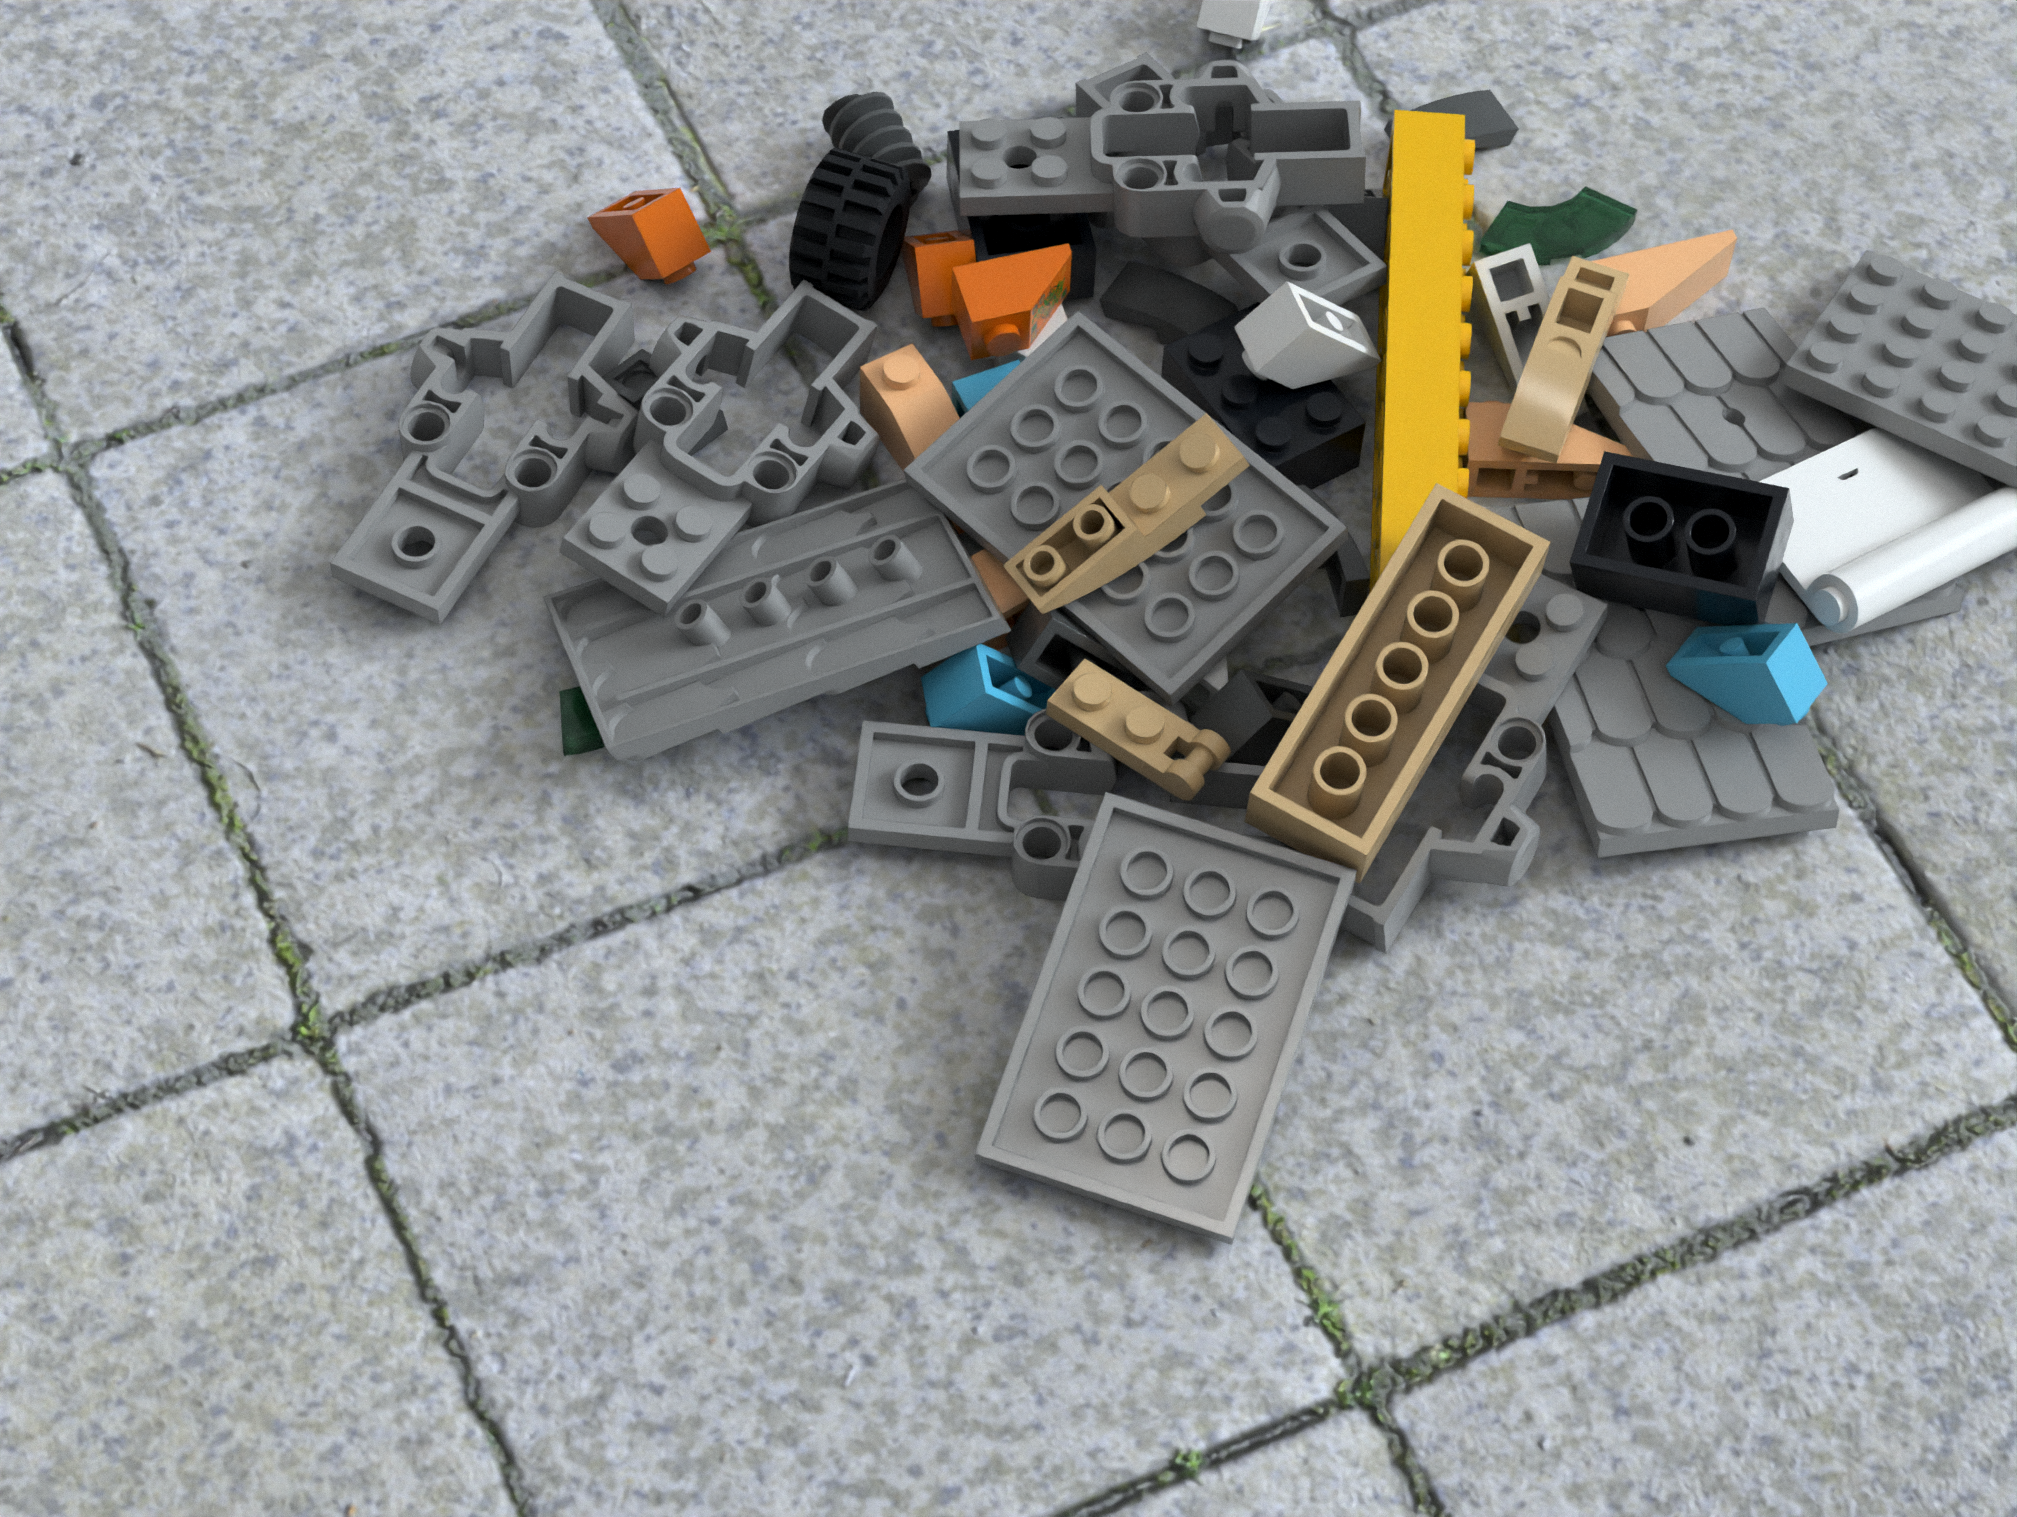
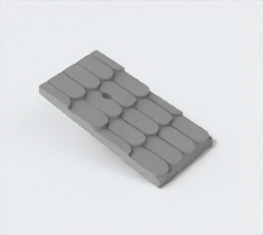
M1764 307L1743 311V314L1736 312L1695 320V323L1688 321L1647 329V332L1641 330L1606 337L1593 367L1587 388L1588 393L1621 443L1627 447L1633 457L1757 482L1855 436V428L1839 409L1779 383L1785 366L1797 347ZM1779 572L1764 624L1797 623L1808 645L1813 646L1959 612L1964 592L1957 585V578L1847 633H1835L1828 630L1818 621Z
M905 478L736 533L665 617L657 614L601 578L543 596L604 745L618 762L625 759L631 761L646 759L716 729L725 734L822 693L838 695L914 663L920 669L1011 631L951 519L911 487Z
M1590 497L1573 498L1570 502L1564 499L1517 504L1513 508H1510L1509 505L1486 508L1550 541L1541 574L1576 589L1569 562ZM1598 599L1608 604V618L1547 716L1597 858L1836 828L1839 807L1834 798L1835 788L1806 725L1807 714L1798 723L1786 726L1777 724H1745L1673 678L1668 672L1666 664L1696 627L1726 625ZM1529 624L1515 625L1522 644L1533 641L1539 635L1538 630Z

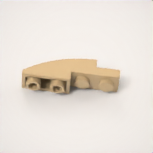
M1575 256L1571 257L1564 276L1559 278L1531 348L1499 437V446L1554 464L1557 463L1588 388L1593 367L1625 292L1629 273Z
M1206 413L1109 493L1102 485L1097 487L1003 564V567L1042 614L1047 613L1102 587L1175 540L1206 516L1201 505L1250 465L1241 452Z

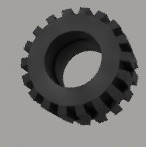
M833 148L825 155L815 168L806 186L793 227L789 251V272L793 290L803 280H806L813 284V288L843 306L860 311H867V309L872 307L885 290L892 276L906 233L910 212L911 189L909 174L905 167L839 148Z

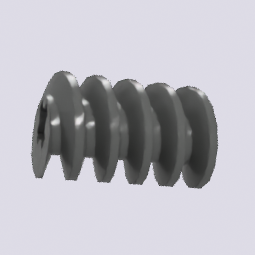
M871 92L863 95H847L833 102L824 111L822 123L824 130L830 135L834 148L905 167L909 174L911 208L916 202L919 193L928 185L932 174L928 163L922 160L919 147L913 144L910 131L904 127L901 115L894 110L891 97L883 92Z

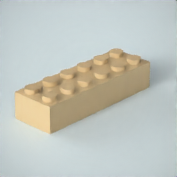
M1436 483L1250 791L1245 823L1303 854L1357 870L1355 882L1360 884L1540 577L1551 542Z

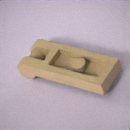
M1084 659L1047 700L1046 715L1182 800H1192L1205 784L1203 776L1209 770H1218L1231 754L1228 743L1218 733L1209 729H1197L1087 659ZM1176 750L1186 756L1184 760H1173L1170 757Z

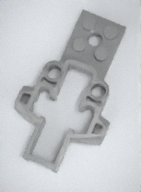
M1147 52L1137 56V59L1090 79L1076 82V118L1091 117L1098 110L1110 108L1111 92L1122 83L1136 80H1170L1175 78ZM1263 89L1272 103H1284L1275 92L1270 89ZM1216 112V132H1200L1195 155L1199 156L1206 153V147L1228 144L1226 155L1228 181L1254 180V157L1250 156L1249 135L1246 131H1233L1232 112ZM1115 152L1105 154L1108 157H1119ZM1322 205L1276 206L1270 217L1263 239L1255 248L1242 254H1220L1210 249L1201 236L1141 238L1163 260L1171 265L1191 267L1210 259L1216 260L1260 303L1266 300L1286 281L1338 306L1379 288L1387 282V265ZM1113 212L1087 213L1090 223L1095 227H1115ZM1296 263V264H1298V265H1300V266H1303V267H1297V266H1293V265H1291V264Z
M1216 60L1202 66L1193 79L1136 80L1122 83L1111 92L1110 108L1098 110L1091 117L959 121L961 216L1113 212L1115 227L1121 233L1130 237L1201 236L1210 249L1220 254L1246 253L1255 248L1263 239L1270 217L1276 206L1364 203L1366 152L1362 149L1360 133L1361 103L1360 101L1272 103L1245 65L1234 60ZM1216 112H1232L1233 131H1246L1249 135L1250 156L1254 157V180L1203 182L1195 152L1200 132H1216ZM1115 152L1119 157H1108L1105 154ZM1023 164L1028 165L1029 167L1016 169L1011 168L1010 166Z
M555 271L511 332L474 328L456 330L438 327L430 330L419 344L410 370L412 385L418 391L403 410L398 420L403 463L331 560L332 577L440 625L513 521L531 528L547 526L561 516L592 470L621 473L636 455L633 448V436L639 411L618 395V392L602 376L617 367L635 341L632 303L624 299L617 300L569 280L565 278L564 274ZM566 324L595 337L567 376L571 414L580 418L584 412L589 415L572 437L563 440L553 438L549 423L536 419L508 458L505 472L493 488L482 489L451 475L484 428L485 406L481 395L469 389L464 391L475 375L503 378V385L513 389L559 325ZM419 541L427 542L433 546L430 552L417 557L408 556L402 552V549L407 544H414Z
M803 280L757 332L715 320L708 322L686 315L678 316L660 336L650 359L649 368L659 379L646 392L641 402L633 436V448L637 455L563 536L560 553L657 614L665 617L744 523L754 528L791 516L819 482L846 490L851 488L863 476L871 464L879 445L880 436L859 414L860 410L843 389L860 371V366L866 364L878 324L870 319L862 318L813 288V284L806 280ZM795 333L801 334L836 356L812 383L800 423L811 428L815 423L823 432L822 437L813 446L800 447L795 445L789 438L790 429L779 422L732 476H723L688 454L714 424L723 396V387L713 381L706 384L693 382L695 373L702 376L710 369L737 377L736 383L746 388ZM637 531H650L657 534L663 542L650 546L639 543L632 534Z
M1540 575L1511 625L1529 624L1538 630L1539 635L1533 641L1523 644L1514 643L1505 636L1466 703L1498 718L1462 775L1459 797L1464 806L1473 810L1485 804L1495 805L1494 809L1473 842L1443 839L1442 830L1431 825L1384 903L1376 906L1351 894L1340 929L1375 945L1377 950L1387 954L1433 878L1481 884L1487 883L1505 887H1512L1520 880L1535 855L1541 830L1540 826L1525 813L1542 786L1547 774L1546 737L1541 726L1608 618L1607 603L1547 576ZM1512 751H1523L1530 754L1529 757L1522 760H1513L1505 757L1506 754Z
M1140 691L1141 694L1188 722L1184 705L1180 701L1172 707L1156 692ZM1047 708L1036 712L1028 720L1025 736L862 720L848 821V841L1012 857V881L1019 891L1026 896L1038 899L1066 901L1095 820L1050 815L1032 816L1025 820L1013 819L1008 816L1010 793L1013 789L1021 787L1104 796L1105 792L1111 793L1117 780L1118 767L1116 758L1046 715ZM1055 747V748H1059V749H1061V750H1059V751H1050V750H1046V749H1044V748ZM1176 750L1170 758L1173 760H1184L1186 756ZM1224 762L1218 770H1209L1203 776L1205 784L1192 800H1182L1171 794L1170 802L1247 809L1250 791L1266 766ZM920 777L930 780L936 786L933 792L924 796L911 795L902 788L906 781ZM1246 835L1287 848L1285 843L1272 836ZM1035 854H1043L1050 856L1051 858L1040 860L1033 858L1031 856Z

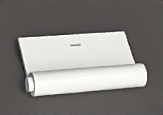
M1879 427L1873 428L1759 481L1790 489L1794 523L1779 572L1818 621L1828 630L1835 633H1847L2017 548L2016 488L2005 485L1994 491L1978 471Z

